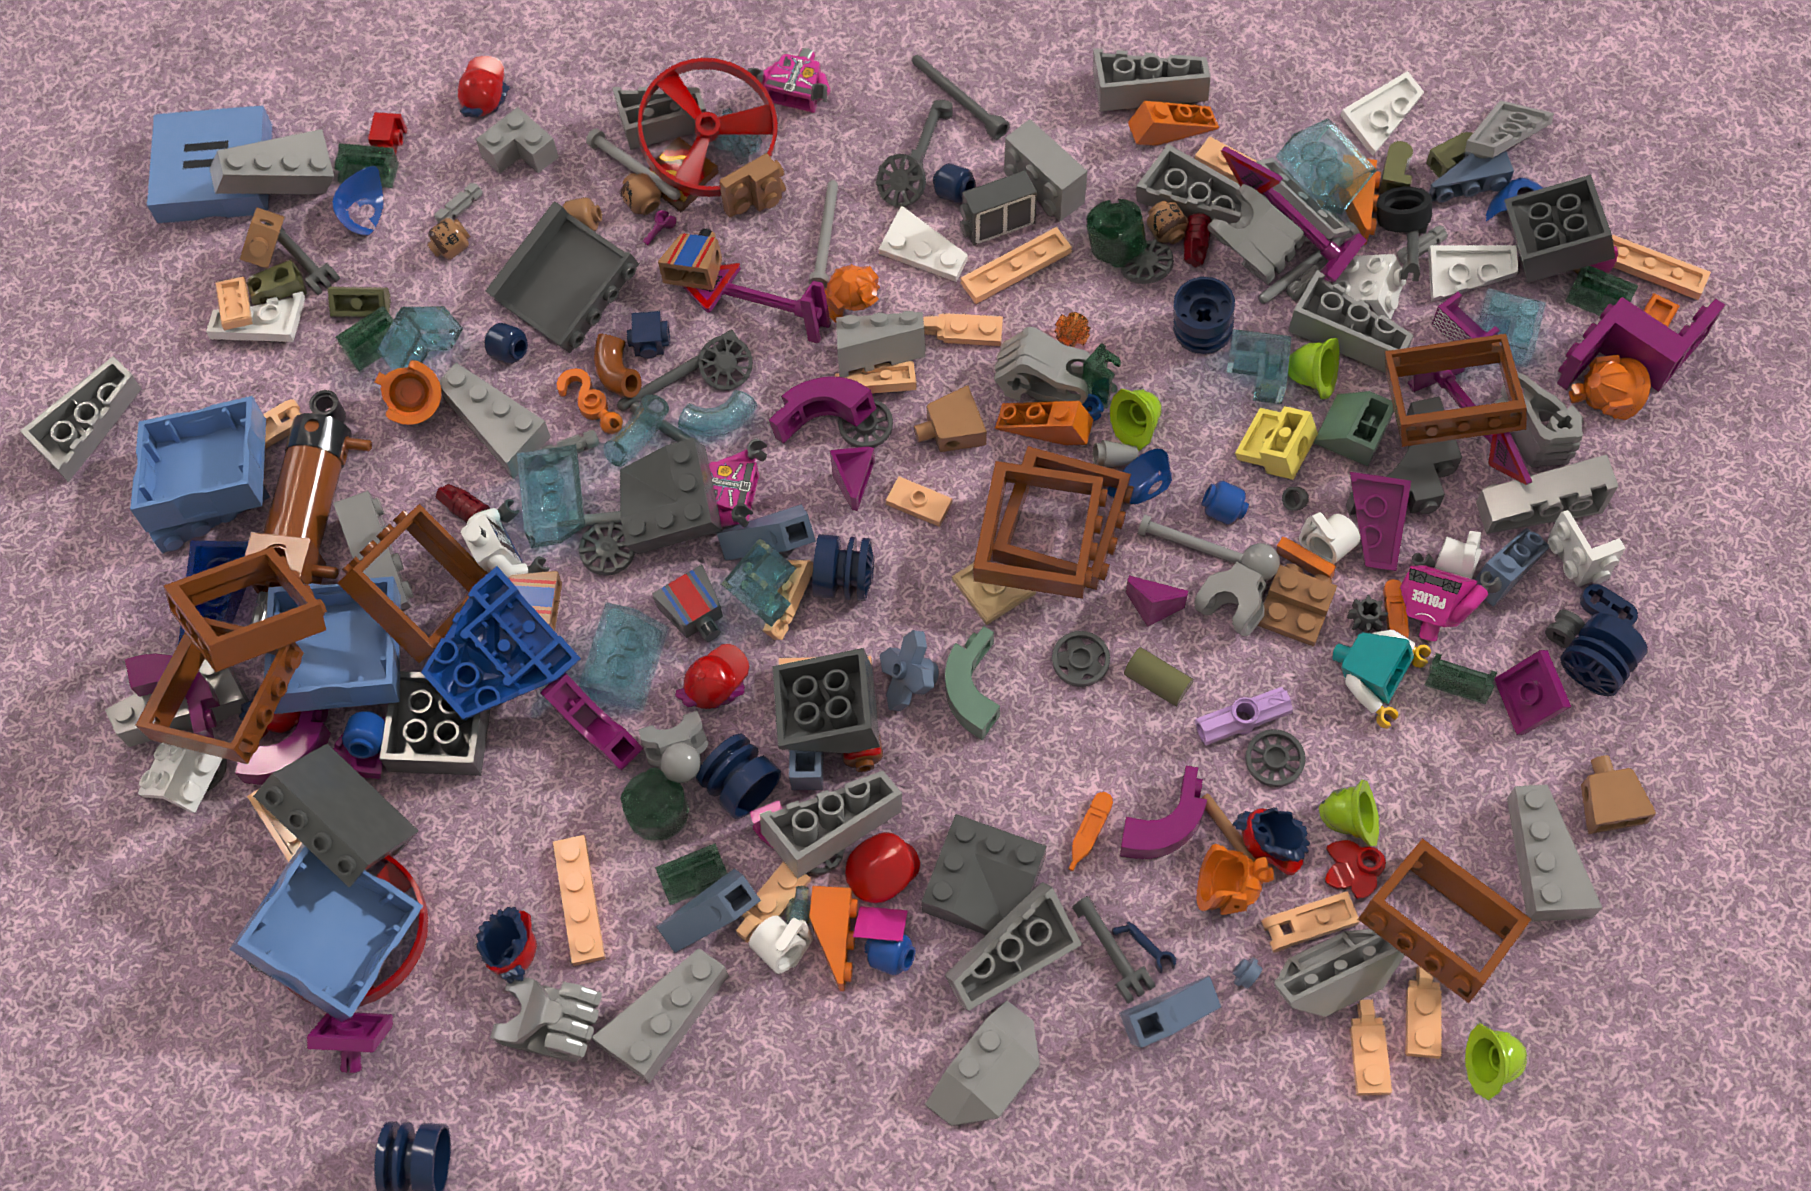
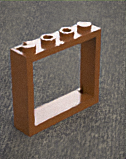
M1506 334L1385 351L1386 377L1402 447L1526 430L1527 406ZM1499 363L1508 402L1406 416L1398 377Z
M1027 446L1021 465L1103 477V486L1117 488L1099 543L1096 560L1093 562L1092 568L1088 567V570H1093L1090 588L1097 590L1099 581H1105L1110 564L1105 563L1108 554L1114 555L1118 538L1114 537L1116 528L1122 530L1126 512L1122 511L1124 503L1130 504L1134 490V486H1130L1131 474ZM1015 482L993 546L992 561L1011 566L1076 576L1077 563L1010 545L1030 488L1025 483Z
M995 461L973 565L974 582L1083 599L1085 587L1090 588L1092 583L1093 570H1088L1089 562L1095 561L1097 556L1098 543L1093 542L1094 535L1100 534L1102 529L1103 516L1098 515L1099 508L1106 506L1108 490L1103 489V477ZM1007 482L1025 483L1028 486L1091 495L1076 576L990 562Z
M418 504L409 514L403 510L392 521L396 526L393 527L389 524L376 536L380 540L378 544L372 540L359 553L363 558L361 560L357 557L352 559L342 569L346 575L337 584L414 660L420 663L435 650L441 638L445 637L453 624L452 620L456 613L461 611L467 601L470 590L488 572L480 567L475 559ZM405 530L468 591L428 636L363 573Z
M272 547L163 585L170 612L215 672L326 631L323 616L327 610L321 599L317 600L314 597L311 587L308 584L304 585L297 570L292 571L285 556L280 557ZM273 577L299 606L221 636L215 634L195 607L196 605Z
M204 618L217 636L243 627ZM185 632L135 726L150 740L248 764L253 753L257 751L260 739L267 726L273 720L274 712L281 698L286 694L288 684L295 670L300 666L304 652L295 642L268 652V654L276 656L232 743L169 728L205 660V657Z
M1423 838L1375 894L1358 918L1360 922L1468 1004L1483 987L1532 920ZM1410 870L1503 939L1480 972L1385 901Z

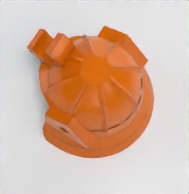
M850 264L835 269L825 289L829 316L835 323L836 317H843L844 309L851 311L864 310L879 300L877 297V290L881 288L878 285L879 277L870 266L860 267Z
M1619 355L1596 357L1589 364L1590 370L1584 375V383L1572 384V391L1568 392L1571 403L1586 400L1587 405L1594 409L1602 410L1605 415L1613 416L1614 419L1627 420L1636 415L1645 405L1649 397L1651 382L1646 367L1640 361L1633 358H1620Z
M411 360L408 368H397L388 372L387 375L379 372L374 381L381 385L382 398L389 407L385 413L386 417L399 424L414 425L424 422L435 413L440 404V382L436 374L419 361Z
M1219 844L1211 845L1199 871L1196 893L1198 908L1201 911H1212L1220 908V915L1247 911V907L1254 904L1259 898L1263 883L1274 880L1272 867L1268 868L1267 858H1258L1253 862L1243 852L1228 850Z

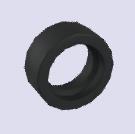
M1398 187L1390 189L1378 197L1377 221L1380 227L1387 231L1396 233L1413 232L1426 227L1431 222L1432 197L1424 189Z

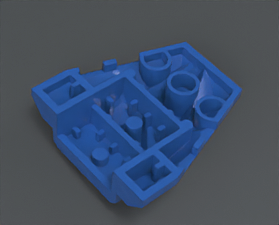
M496 566L472 587L467 601L461 611L456 613L452 620L453 624L445 637L441 638L421 673L460 717L465 720L546 684L557 681L578 663L581 658L560 635H557L520 594L518 588Z

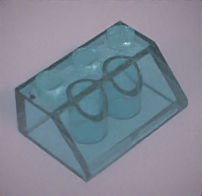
M1324 119L1293 134L1276 155V158L1321 208L1342 215L1377 171L1330 119Z
M575 444L517 453L524 532L530 547L536 548L561 544L586 526L577 446Z
M606 602L579 682V687L593 701L643 711L669 627L635 608Z

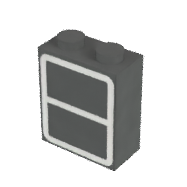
M1026 170L962 192V205H959L963 220L959 224L963 236H969L973 245L1035 224L1037 192Z

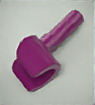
M664 210L658 211L655 214L656 224L643 242L649 245L663 227L672 229L676 225V217L668 216L669 212Z

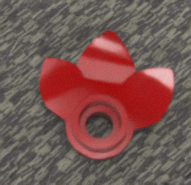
M1351 840L1336 841L1326 847L1327 852L1336 862L1326 874V884L1336 889L1351 887L1356 899L1365 898L1375 891L1377 877L1384 872L1386 866V859L1381 851L1375 847L1361 848ZM1371 860L1375 866L1372 868L1366 867L1363 861Z

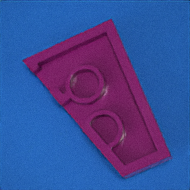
M1349 472L1364 565L1366 567L1397 571L1411 481Z

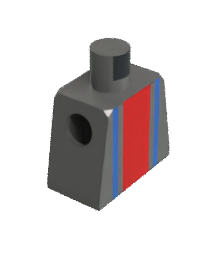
M702 564L652 593L657 608L686 638L699 631L704 640L710 642L720 635L721 631L715 621L723 617L721 606Z

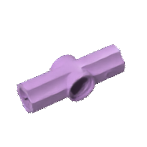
M1279 687L1252 698H1239L1231 706L1196 718L1195 725L1201 741L1207 746L1236 734H1248L1257 726L1292 714L1293 708L1287 691L1283 687ZM1245 712L1250 715L1251 719L1242 720L1237 716V713Z

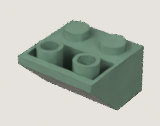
M1370 391L1337 394L1313 443L1365 466H1369L1394 413L1392 400Z

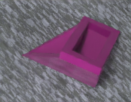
M867 446L830 450L833 478L851 509L858 511L875 463L874 448Z
M1130 575L1126 586L1127 596L1147 627L1184 609L1189 592L1188 590Z

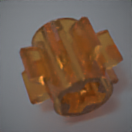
M1071 312L1067 317L1063 314L1060 315L1055 323L1056 329L1054 332L1057 333V340L1063 345L1075 347L1079 343L1084 346L1090 336L1089 331L1091 327L1088 326L1089 322L1085 316L1078 312Z

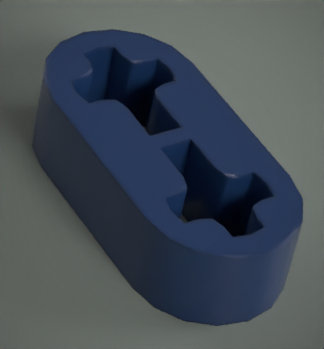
M1600 584L1589 585L1580 597L1582 608L1590 615L1607 613L1618 617L1623 611L1627 613L1624 619L1625 622L1633 626L1637 621L1638 611L1636 607ZM1595 594L1599 595L1601 598L1596 604H1593L1590 601Z

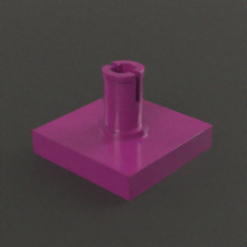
M1548 650L1537 651L1494 678L1516 735L1527 734L1571 708Z
M326 1013L308 1034L307 1049L341 1051L340 1071L347 1073L348 1067H350V1073L359 1072L362 1070L361 1052L374 1053L392 1029L393 1014L354 1013L351 1018L340 1022Z

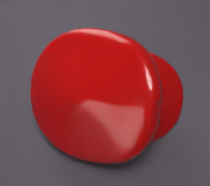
M888 832L879 833L861 842L851 852L845 867L846 881L857 898L868 903L885 902L898 895L918 875L920 858L915 849L896 834Z

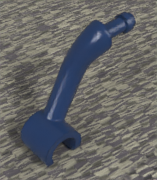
M1127 921V925L1112 929V933L1115 936L1129 931L1130 935L1156 959L1155 966L1158 972L1162 973L1160 960L1165 958L1170 960L1172 969L1175 968L1176 958L1174 954L1168 951H1160L1133 923Z

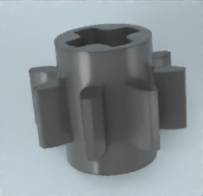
M1367 595L1366 599L1362 601L1354 599L1353 609L1349 610L1347 615L1348 619H1354L1352 630L1358 628L1364 631V633H1369L1370 630L1375 629L1377 632H1380L1383 626L1381 621H1385L1388 616L1387 612L1382 611L1381 605L1383 601L1377 602L1371 599L1370 595Z

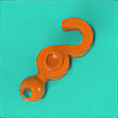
M577 368L564 371L557 380L559 395L563 397L567 394V388L570 383H582L578 395V407L582 416L590 420L600 419V427L607 434L619 432L622 429L623 419L618 413L607 411L608 402L606 396L600 390L593 389L588 373Z

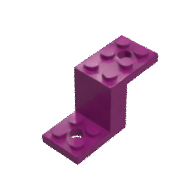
M1621 297L1614 306L1609 304L1599 317L1601 320L1597 325L1592 323L1582 336L1584 340L1580 344L1575 342L1565 355L1567 359L1558 370L1561 376L1557 384L1567 390L1599 353H1602L1605 356L1619 355L1620 358H1633L1640 361L1649 373L1651 387L1659 392L1707 337L1724 309L1725 304L1715 298L1708 308L1702 305L1694 315L1690 326L1686 324L1677 334Z

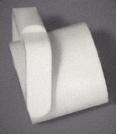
M1318 512L1308 517L1299 535V542L1307 550L1334 565L1359 544L1360 534L1355 524L1346 516L1333 514L1330 518L1326 519L1321 512Z
M1470 531L1466 543L1446 537L1434 568L1472 579L1482 549H1480L1481 532Z
M775 915L763 921L755 929L750 937L749 947L774 972L779 974L795 967L812 943L813 937L805 921L792 918L789 924H787L781 917Z

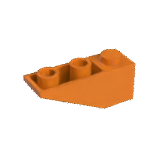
M1144 101L1128 121L1135 142L1140 145L1157 146L1219 129L1211 107L1201 105Z
M1343 156L1339 171L1337 195L1350 221L1356 225L1360 234L1368 241L1369 235H1374L1377 218H1372V212L1377 211L1379 195H1375L1374 190L1379 188L1381 172L1376 171L1377 160Z
M1080 401L1002 403L995 429L1061 445H1087L1094 419Z
M812 886L809 916L811 926L839 991L845 992V982L852 981L853 962H847L848 950H854L855 947L854 930H850L851 918H857L858 899H853L851 888Z

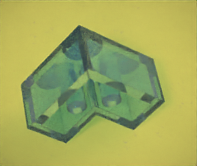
M1488 288L1480 308L1477 325L1485 332L1496 326L1500 330L1498 335L1506 334L1515 365L1527 368L1535 350L1546 302Z
M445 306L401 307L388 332L384 335L377 352L392 370L408 368L411 360L423 363L430 351L451 350L463 328Z
M1233 329L1226 372L1255 376L1253 401L1282 404L1287 387L1292 336Z
M759 538L721 585L772 627L791 604L777 591L788 581L796 568L773 547Z

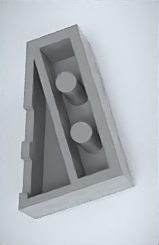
M612 87L630 150L639 148L638 112L647 87H638V91H622L621 87ZM687 87L701 111L706 112L699 87ZM656 91L646 106L642 120V130L646 145L695 133L696 121L664 91Z
M905 311L896 314L875 313L865 316L846 315L844 317H836L840 377H848V371L864 368L865 372L874 370V365L890 361L891 365L926 357L923 312Z

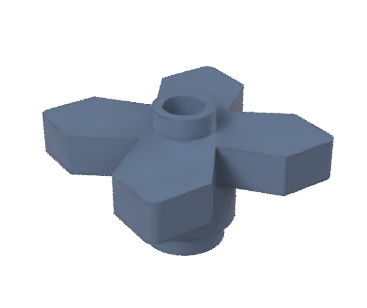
M912 630L903 637L901 649L889 647L880 654L882 672L892 676L886 693L889 710L902 711L910 705L912 693L924 695L934 688V684L938 680L939 669L937 664L929 658H924L927 643L923 631Z

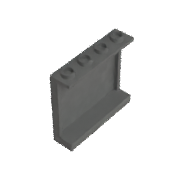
M554 201L485 291L495 301L568 353H571L583 343L589 329L599 322L602 312L608 304L615 301L619 295V290L625 282L634 276L639 263L628 251L625 253L571 216L560 204Z
M328 744L272 773L253 795L257 801L348 887H351L364 871L390 853L394 856L400 853L419 831Z

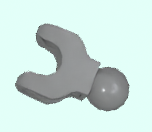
M1264 543L1250 545L1243 553L1241 564L1236 562L1230 570L1215 573L1207 578L1196 595L1195 610L1204 615H1212L1223 604H1237L1238 608L1232 618L1235 632L1242 636L1250 635L1264 617L1265 608L1262 594L1267 588L1265 581L1270 580L1277 574L1280 565V557L1277 551Z
M698 711L683 715V721L671 729L659 730L653 725L639 729L640 739L645 747L646 757L650 765L661 767L664 775L676 783L688 782L696 777L701 766L699 754L708 747V741Z

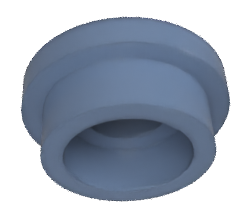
M1254 957L1248 961L1245 958L1242 959L1232 973L1236 976L1233 983L1237 986L1242 985L1246 989L1252 986L1263 969L1257 964L1258 960Z

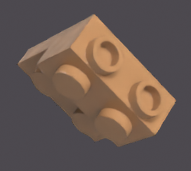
M765 153L719 180L723 209L729 218L736 214L745 213L751 205H754L760 212L765 208H773L782 199V193L786 191L785 184L780 178L785 175L781 164L777 160L773 161Z
M1279 565L1277 574L1274 576L1264 602V617L1257 626L1314 647L1337 585L1332 584V580L1325 575L1316 574L1315 577L1304 574L1303 569L1298 565Z

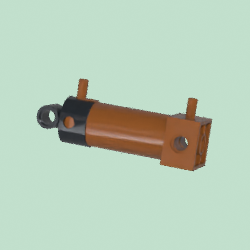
M321 390L311 397L309 407L312 413H303L293 419L285 447L283 464L263 533L251 532L245 556L272 547L280 557L285 556L292 571L297 570L303 584H321L323 578L336 579L338 577V568L326 566V562L319 551L341 469L346 463L349 450L369 452L372 449L371 440L352 438L351 430L344 424L346 419L345 410L337 395L329 390ZM273 577L251 586L258 594L261 591L268 592V587H279L281 585Z

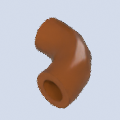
M599 333L594 351L597 377L608 391L621 397H635L641 389L642 381L638 371L626 368L623 364V352L626 342L618 337Z

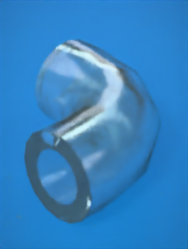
M740 390L733 391L722 405L715 408H703L689 403L681 412L678 428L683 432L701 437L725 435L740 428L754 414L758 405L754 398Z
M654 394L644 396L630 420L616 435L604 444V454L611 464L618 467L626 465L653 438L669 412L668 403L663 398Z

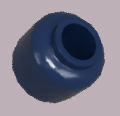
M952 163L944 164L935 172L933 177L937 196L955 203H962V192L973 189L976 186L971 170Z
M506 323L493 325L484 338L486 353L491 358L504 363L513 364L525 356L528 349L525 333L520 328Z

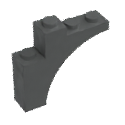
M1439 396L1411 402L1406 416L1444 411L1445 409ZM1456 440L1408 446L1401 462L1391 473L1385 476L1411 481L1407 504L1411 514L1417 512L1430 514L1440 507L1445 494L1439 477H1447L1457 471L1462 459ZM1350 492L1346 503L1349 516L1356 514L1352 492Z

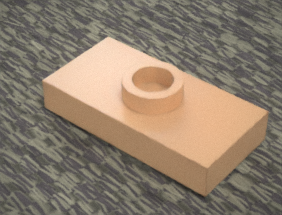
M1209 136L1196 153L1195 159L1238 183L1221 153L1223 147L1226 146L1254 162L1256 160Z
M245 277L216 282L223 329L228 330L253 324Z
M898 476L886 499V505L938 527L942 524L952 504V498Z

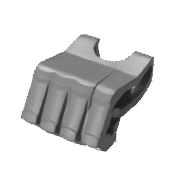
M1243 184L1235 192V196L1241 202L1240 220L1237 223L1228 224L1226 221L1214 218L1207 228L1222 244L1230 246L1244 258L1242 265L1248 271L1268 285L1275 278V272L1280 274L1287 265L1285 260L1289 263L1296 255L1295 249L1298 250L1305 241L1304 232L1257 190Z
M1026 327L1023 331L1002 343L1001 351L997 355L998 362L995 364L996 374L994 380L1000 386L1005 396L1020 401L1021 394L1026 393L1039 401H1080L1082 404L1088 398V386L1083 379L1093 369V360L1087 351L1063 345L1035 327ZM1073 362H1082V363H1084L1085 365L1079 366V365L1072 364V363H1073ZM1067 390L1076 391L1079 394H1071Z
M1517 373L1527 406L1526 430L1513 431L1510 434L1523 458L1529 466L1534 468L1569 464L1570 459L1575 457L1576 451L1580 447V441L1583 436V416L1573 405L1567 409L1555 395L1542 389L1526 375ZM1504 383L1501 388L1502 397L1497 399L1495 403L1509 401ZM1542 421H1549L1547 426L1541 423Z
M525 977L523 981L514 980V983L506 984L504 990L517 997L522 1007L519 1015L506 1024L495 1023L493 1025L490 1036L492 1040L507 1047L569 1062H577L579 1059H583L587 1049V1044L585 1043L590 1041L593 1035L594 1027L591 1025L595 1024L598 1018L599 1010L594 1008L599 1006L602 997L601 992L568 982H563L561 988L556 989L541 985L536 980Z

